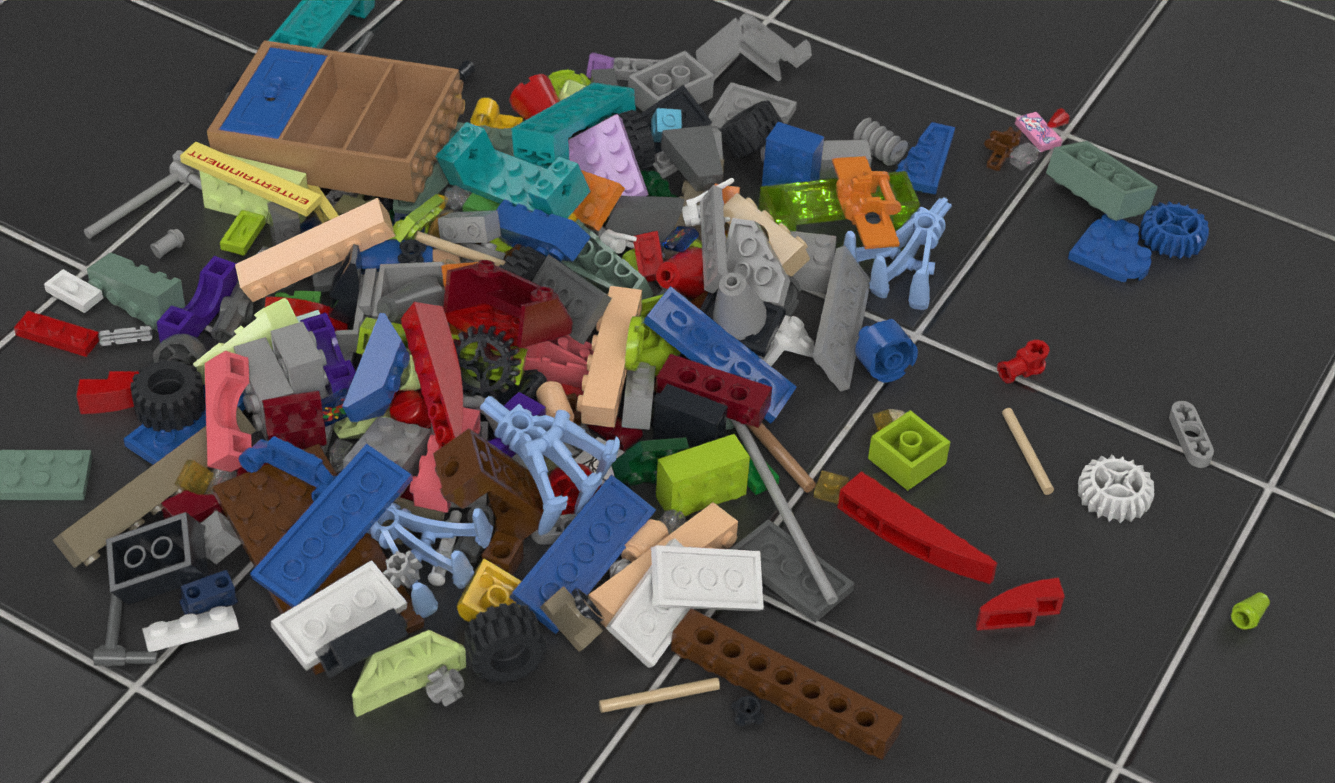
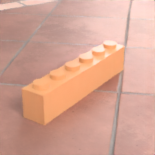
M376 198L235 264L240 288L254 302L343 261L353 244L358 245L360 252L394 237L395 233L388 211L380 200Z
M610 286L608 296L612 299L603 316L597 322L596 330L599 333L598 335H593L592 351H594V354H589L587 371H589V374H584L582 391H584V395L578 396L577 411L581 412V423L615 428L628 371L625 368L628 330L632 316L640 317L642 290Z
M713 502L656 545L666 546L670 540L676 539L684 547L728 549L737 540L738 521ZM651 549L589 594V598L604 617V620L601 622L604 627L609 624L651 567Z

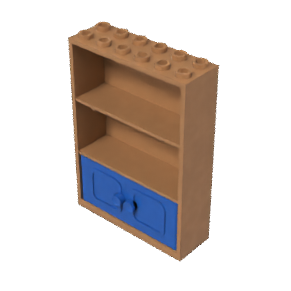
M264 41L207 130L210 148L224 154L306 173L307 185L415 203L419 193L424 191L427 178L432 175L433 166L437 161L435 156L449 142L452 129L455 130L459 115L464 113L465 100L462 99L461 94L463 81L460 80L459 69Z

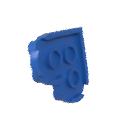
M1104 214L1101 219L1091 224L1069 252L1068 259L1114 280L1126 282L1127 279L1138 278V280H1142L1148 275L1152 252L1150 249L1138 245L1139 227L1122 219L1112 220L1107 217V214Z

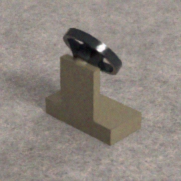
M563 586L540 608L577 651L580 652L603 631L598 624L604 620V617L597 606L582 590L576 587L571 591V595Z

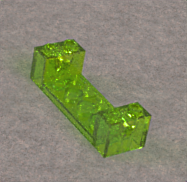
M906 171L888 173L890 176L889 183L896 201H899L902 207L899 213L889 215L895 232L903 227V224L910 220L912 214L917 212L920 207V202ZM838 178L760 187L758 210L761 212L763 210L767 211L773 217L776 224L782 223L789 231L796 232V225L846 220L836 194ZM877 186L876 193H871L872 197H880L881 200H885L880 186Z

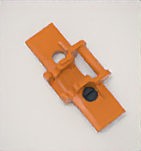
M866 156L832 159V164L838 177L836 182L838 200L845 218L851 220L853 225H856L864 249L899 247L900 242L889 215L899 213L902 207L900 202L896 201L889 183L890 176L888 172L872 171ZM877 186H880L885 200H881L880 197H872L871 193H876Z

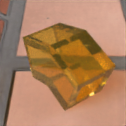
M887 409L873 414L878 432L904 415V411Z

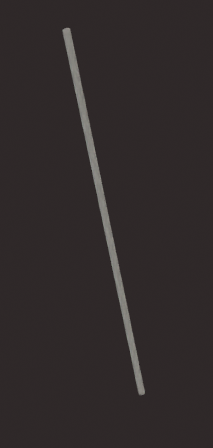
M730 419L826 602L834 604L837 602L838 597L747 426L739 421Z

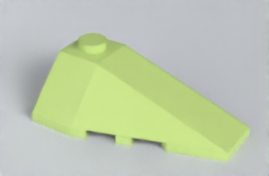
M286 298L258 311L255 314L257 319L245 328L242 326L238 327L234 331L236 335L225 344L218 343L193 363V366L197 368V372L201 374L203 385H205V362L224 351L234 353V346L266 337L273 350L271 331L299 323Z

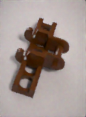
M1009 127L1003 133L996 130L991 131V139H986L984 142L987 149L994 151L987 162V168L996 171L1001 169L1006 159L1013 155L1014 146L1019 145L1021 130L1016 132L1012 130L1013 127Z

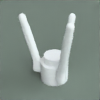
M730 178L717 185V187L723 189L733 183L734 179ZM708 191L695 198L686 200L687 206H684L682 209L686 227L701 224L700 205L697 206V203L701 201ZM724 217L725 222L730 221V217Z
M608 229L601 235L600 240L611 247L616 254H620L626 246L634 249L633 242L637 238Z

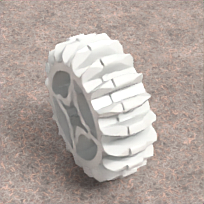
M1111 454L1108 459L1100 456L1098 460L1092 459L1089 465H1085L1081 476H1079L1078 496L1081 497L1082 505L1088 506V512H1097L1098 518L1101 516L1107 517L1109 522L1112 519H1117L1121 524L1124 518L1129 522H1132L1135 517L1141 518L1144 512H1147L1154 498V481L1151 480L1150 473L1144 472L1143 465L1136 466L1134 460L1128 462L1124 460L1123 456L1120 459H1115Z

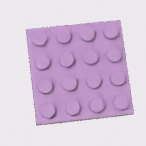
M618 114L568 140L570 161L578 163L581 170L620 183L625 188L621 196L648 195L623 121Z

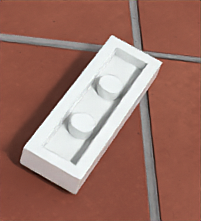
M218 606L212 608L209 612L197 615L187 614L178 620L170 622H156L142 630L148 652L238 630L239 627L232 606Z

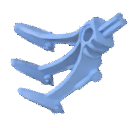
M944 197L943 199L939 198L930 210L919 207L917 212L912 214L910 220H907L903 227L896 231L900 242L899 247L856 248L855 234L853 231L846 233L844 245L857 262L875 259L869 282V289L874 295L880 298H887L890 291L888 282L892 278L899 276L906 269L910 271L916 270L910 286L909 306L918 310L928 308L930 301L928 279L929 275H934L935 262H929L931 249L937 246L938 240L945 231L946 223L943 217L952 207L948 203V199ZM920 244L925 245L923 261L913 258ZM885 257H890L893 260L888 267L886 266Z
M488 396L480 406L482 411L499 423L494 435L502 439L501 442L503 444L509 445V448L519 455L535 480L544 504V512L538 529L539 535H545L552 530L562 511L566 509L568 496H554L547 476L548 469L543 455L559 466L580 491L574 509L576 515L592 498L596 489L602 484V480L612 463L616 461L620 447L619 438L616 437L615 440H608L604 445L585 433L583 428L570 421V414L565 410H558L555 418L548 415L532 416V413L528 409H523L520 404L509 411L491 396ZM563 442L578 447L599 460L596 473H591L587 476L572 458L573 454Z
M393 502L367 533L371 534L372 538L376 541H379L381 547L384 549L389 548L392 554L398 551L393 540L399 538L406 546L412 549L411 552L419 562L424 560L435 567L440 566L453 573V583L458 589H462L468 585L474 574L473 567L470 565L467 557L462 551H454L451 554V559L433 550L431 544L435 543L436 538L476 536L475 542L486 548L491 541L493 526L490 525L481 508L474 509L473 523H451L413 515L408 509H401L398 504ZM386 520H394L390 526H382ZM405 528L422 533L421 539L416 538ZM417 580L410 586L412 589V604L415 613L425 618L436 612L438 603L430 589Z

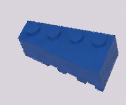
M506 199L497 208L501 237L511 247H514L516 244H520L521 247L524 246L525 248L529 246L545 257L549 254L560 262L562 260L573 262L590 239V236L573 220L554 214L549 216L538 209L532 212L527 210L525 205L519 203L514 207L512 202Z

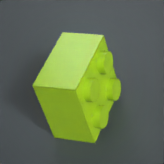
M910 410L871 436L868 459L908 491L946 464L950 441Z

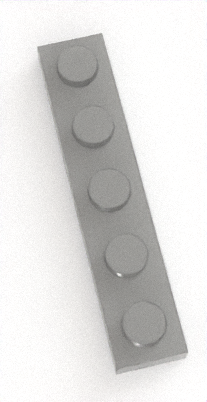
M715 185L709 189L700 201L704 290L712 294L718 289L720 279L728 274L724 229L725 218L723 213L724 201L722 188Z

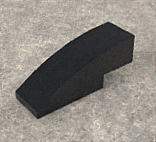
M353 244L333 276L329 297H332L329 317L349 324L355 312L362 277V259L358 245Z

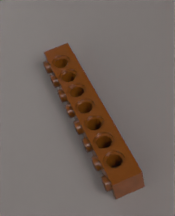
M692 608L672 632L671 651L675 652L679 657L689 659L706 671L714 672L727 679L731 684L741 686L754 693L758 698L774 703L785 712L801 717L812 726L820 727L830 732L839 740L847 741L857 746L866 754L874 755L883 760L900 734L903 720L902 715Z

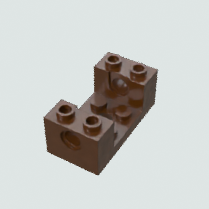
M467 429L433 453L436 463L435 471L440 478L442 486L440 491L447 502L454 503L464 509L488 493L490 500L488 505L496 517L494 525L496 531L525 539L539 529L540 520L544 512V504L535 480L528 469L471 429Z

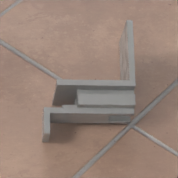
M747 12L739 20L734 18L696 51L697 61L712 74L740 52L777 81L782 79L778 61L780 58L784 61L787 60L798 68L812 56L809 41L804 40L794 49Z
M444 263L380 264L379 272H377L376 268L365 269V274H362L353 330L335 331L341 352H356L360 326L366 317L378 318L377 303L382 297L421 276H433L439 280L437 281L439 285L444 287L441 268Z

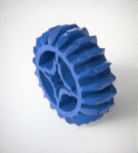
M1168 201L1166 205L1159 202L1158 206H1151L1150 210H1147L1140 225L1141 239L1145 240V245L1151 246V251H1159L1160 256L1166 254L1170 258L1177 256L1181 259L1183 255L1187 258H1190L1192 254L1198 255L1199 251L1203 250V247L1206 245L1209 236L1208 221L1204 220V215L1198 214L1197 209H1190L1189 205H1180L1179 202L1172 204Z

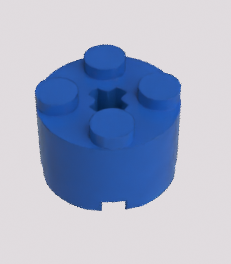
M895 320L881 321L872 326H865L859 331V339L855 348L856 356L871 376L880 382L887 383L901 378L906 374L904 370L909 364L913 366L918 356L917 346Z

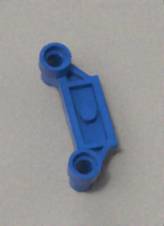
M275 436L269 441L260 439L252 448H247L239 456L241 466L248 472H257L264 463H269L315 486L316 489L311 495L313 501L337 477L335 475L332 476L323 465V460L314 454L307 453Z

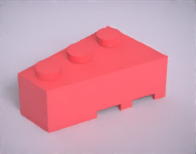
M569 335L524 347V349H528L524 371L538 369L549 381L582 388L584 374H589V371H587L589 354H594L592 344L585 341L583 345Z

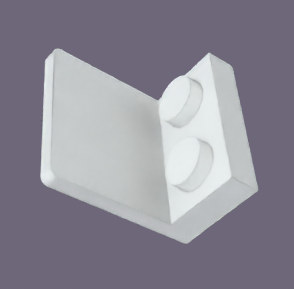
M785 315L765 358L759 356L770 366L774 364L784 350L813 358L814 342L808 336L804 323L798 317Z

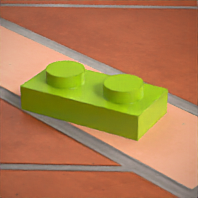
M241 210L220 241L221 250L245 256L266 224L265 215Z

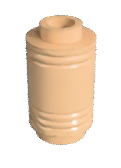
M552 381L543 383L536 391V397L538 402L546 407V415L555 418L558 410H565L570 414L569 420L573 422L574 413L562 385L559 382Z
M648 520L625 544L626 548L621 553L622 559L625 558L632 563L651 549V547L669 535L666 525L658 520Z

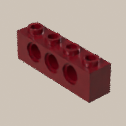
M673 354L669 355L657 375V393H661L667 384L728 406L727 418L739 421L744 425L759 428L771 406V386Z

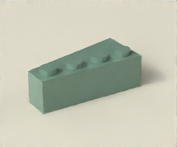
M577 219L576 223L590 236V239L573 262L563 260L561 262L607 295L610 286L639 289L642 290V300L651 298L654 293L645 277L628 262L620 258L611 247L603 243L594 232L586 228Z
M111 252L87 268L89 284L100 289L102 295L113 305H118L126 310L130 316L138 318L156 331H158L157 321L171 305L181 309L185 307L182 282L178 278L169 280L165 273L160 271L156 274L151 273L149 267L144 265L136 267L132 260Z

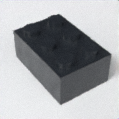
M187 512L106 539L110 592L128 605L208 577L204 527Z

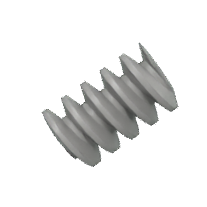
M866 118L860 122L854 132L853 139L868 140L871 155L887 166L896 164L904 156L908 148L907 141H901L898 135L894 136L892 131H887V128L880 126L877 121L872 122L871 118Z

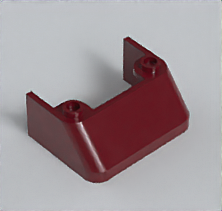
M480 260L476 264L447 270L443 304L444 312L448 313L483 303L520 319L517 347L519 348L572 333L573 320L560 297L552 288L535 284L496 266L490 260Z

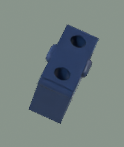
M227 570L181 586L182 599L179 603L185 615H197L209 612L212 608L218 606L229 607L238 603L235 587Z

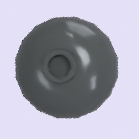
M174 334L165 338L153 352L154 363L159 362L161 359L166 361L178 359V362L186 361L190 366L206 354L207 349L194 336Z

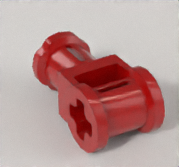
M1031 340L1027 343L1026 347L1017 351L1015 358L999 362L997 364V371L1002 381L1012 383L1020 375L1027 378L1044 372L1046 368L1045 358L1048 357L1050 351L1047 343L1041 340Z

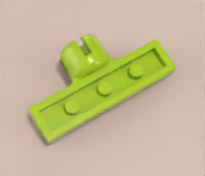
M435 194L407 215L404 220L397 221L393 225L395 236L390 239H396L400 243L403 240L414 239L417 231L427 227L431 221L433 222L442 212V209L439 207L444 200Z

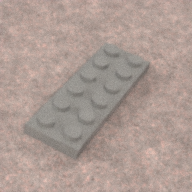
M845 245L836 248L813 350L814 361L822 367L828 379L836 385L840 392L850 389L856 359L855 348L859 339L858 333L862 329L870 287V278Z

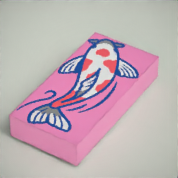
M1037 112L1016 118L1015 125L1040 152L1061 146L1062 139L1052 128L1047 126L1048 124Z

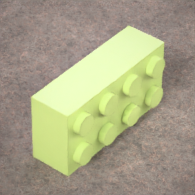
M229 155L308 189L306 173ZM199 170L205 208L238 216L241 210L265 215L266 223H269L267 203L272 201ZM298 213L301 226L307 216Z

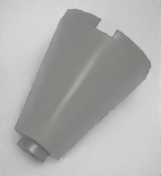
M736 272L724 275L720 279L713 320L737 340L746 339V336L759 333L766 322L765 304L743 275Z

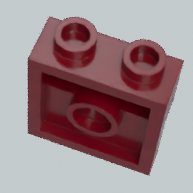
M319 390L262 400L267 441L275 436L301 450L317 444L319 446L327 445Z

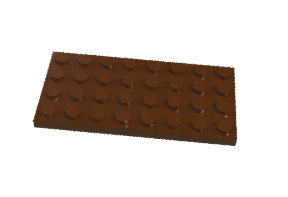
M319 444L303 450L323 460V465L331 475L337 476ZM271 464L262 466L257 472H247L212 486L214 496L254 567L263 560L314 503L311 495L316 489L315 486ZM366 533L310 597L371 560L382 573L387 570V558L371 534ZM400 585L398 588H395L407 602V609L400 612L406 621L407 633L409 634L423 628L424 619L421 615L415 613L412 599L404 586ZM268 590L281 615L292 609L291 606ZM320 662L311 667L315 675L325 671Z

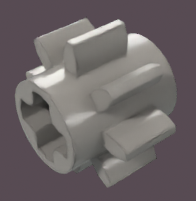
M396 551L389 559H386L387 570L383 574L395 588H398L400 585L410 588L412 584L420 580L418 570L423 565L411 551H408L406 554Z
M444 665L427 676L430 682L426 684V692L433 702L439 703L442 701L446 707L463 696L460 690L464 688V680L457 670L450 669L448 671Z

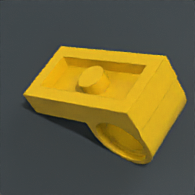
M490 98L479 99L471 117V124L486 125L490 128L511 129L523 122L521 117L499 114L498 104Z

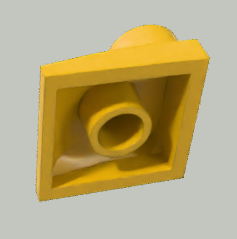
M483 559L457 604L459 615L464 620L470 622L477 618L476 615L478 613L487 611V608L491 606L498 607L502 603L507 605L516 603L510 598V595L522 581L488 560Z

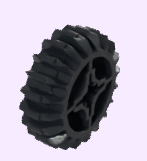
M481 324L478 330L471 326L467 329V333L462 331L458 334L459 340H453L459 361L462 385L464 386L463 394L472 390V397L481 393L482 398H487L491 394L496 399L500 396V391L504 394L509 391L508 385L513 386L516 383L513 376H518L521 372L518 368L514 367L522 363L520 358H514V355L519 353V348H510L514 339L510 338L505 341L503 339L506 335L504 330L496 335L495 326H491L488 332L484 324ZM478 342L475 356L464 358L467 346L470 343ZM490 344L497 348L501 355L494 354L491 351ZM483 357V361L490 364L485 367L484 363H479L478 360ZM504 366L500 380L490 383L489 378L492 376V369ZM466 369L474 371L477 375V380Z

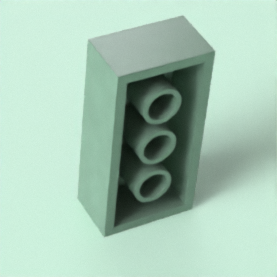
M1088 141L1054 147L1046 174L1054 178L1056 183L1066 186L1072 190L1071 192L1074 195L1084 198L1092 207L1100 209L1112 220H1121L1145 214L1147 210H1150L1158 186Z

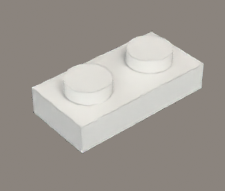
M61 270L44 283L46 292L83 313L103 299L100 289L65 270Z

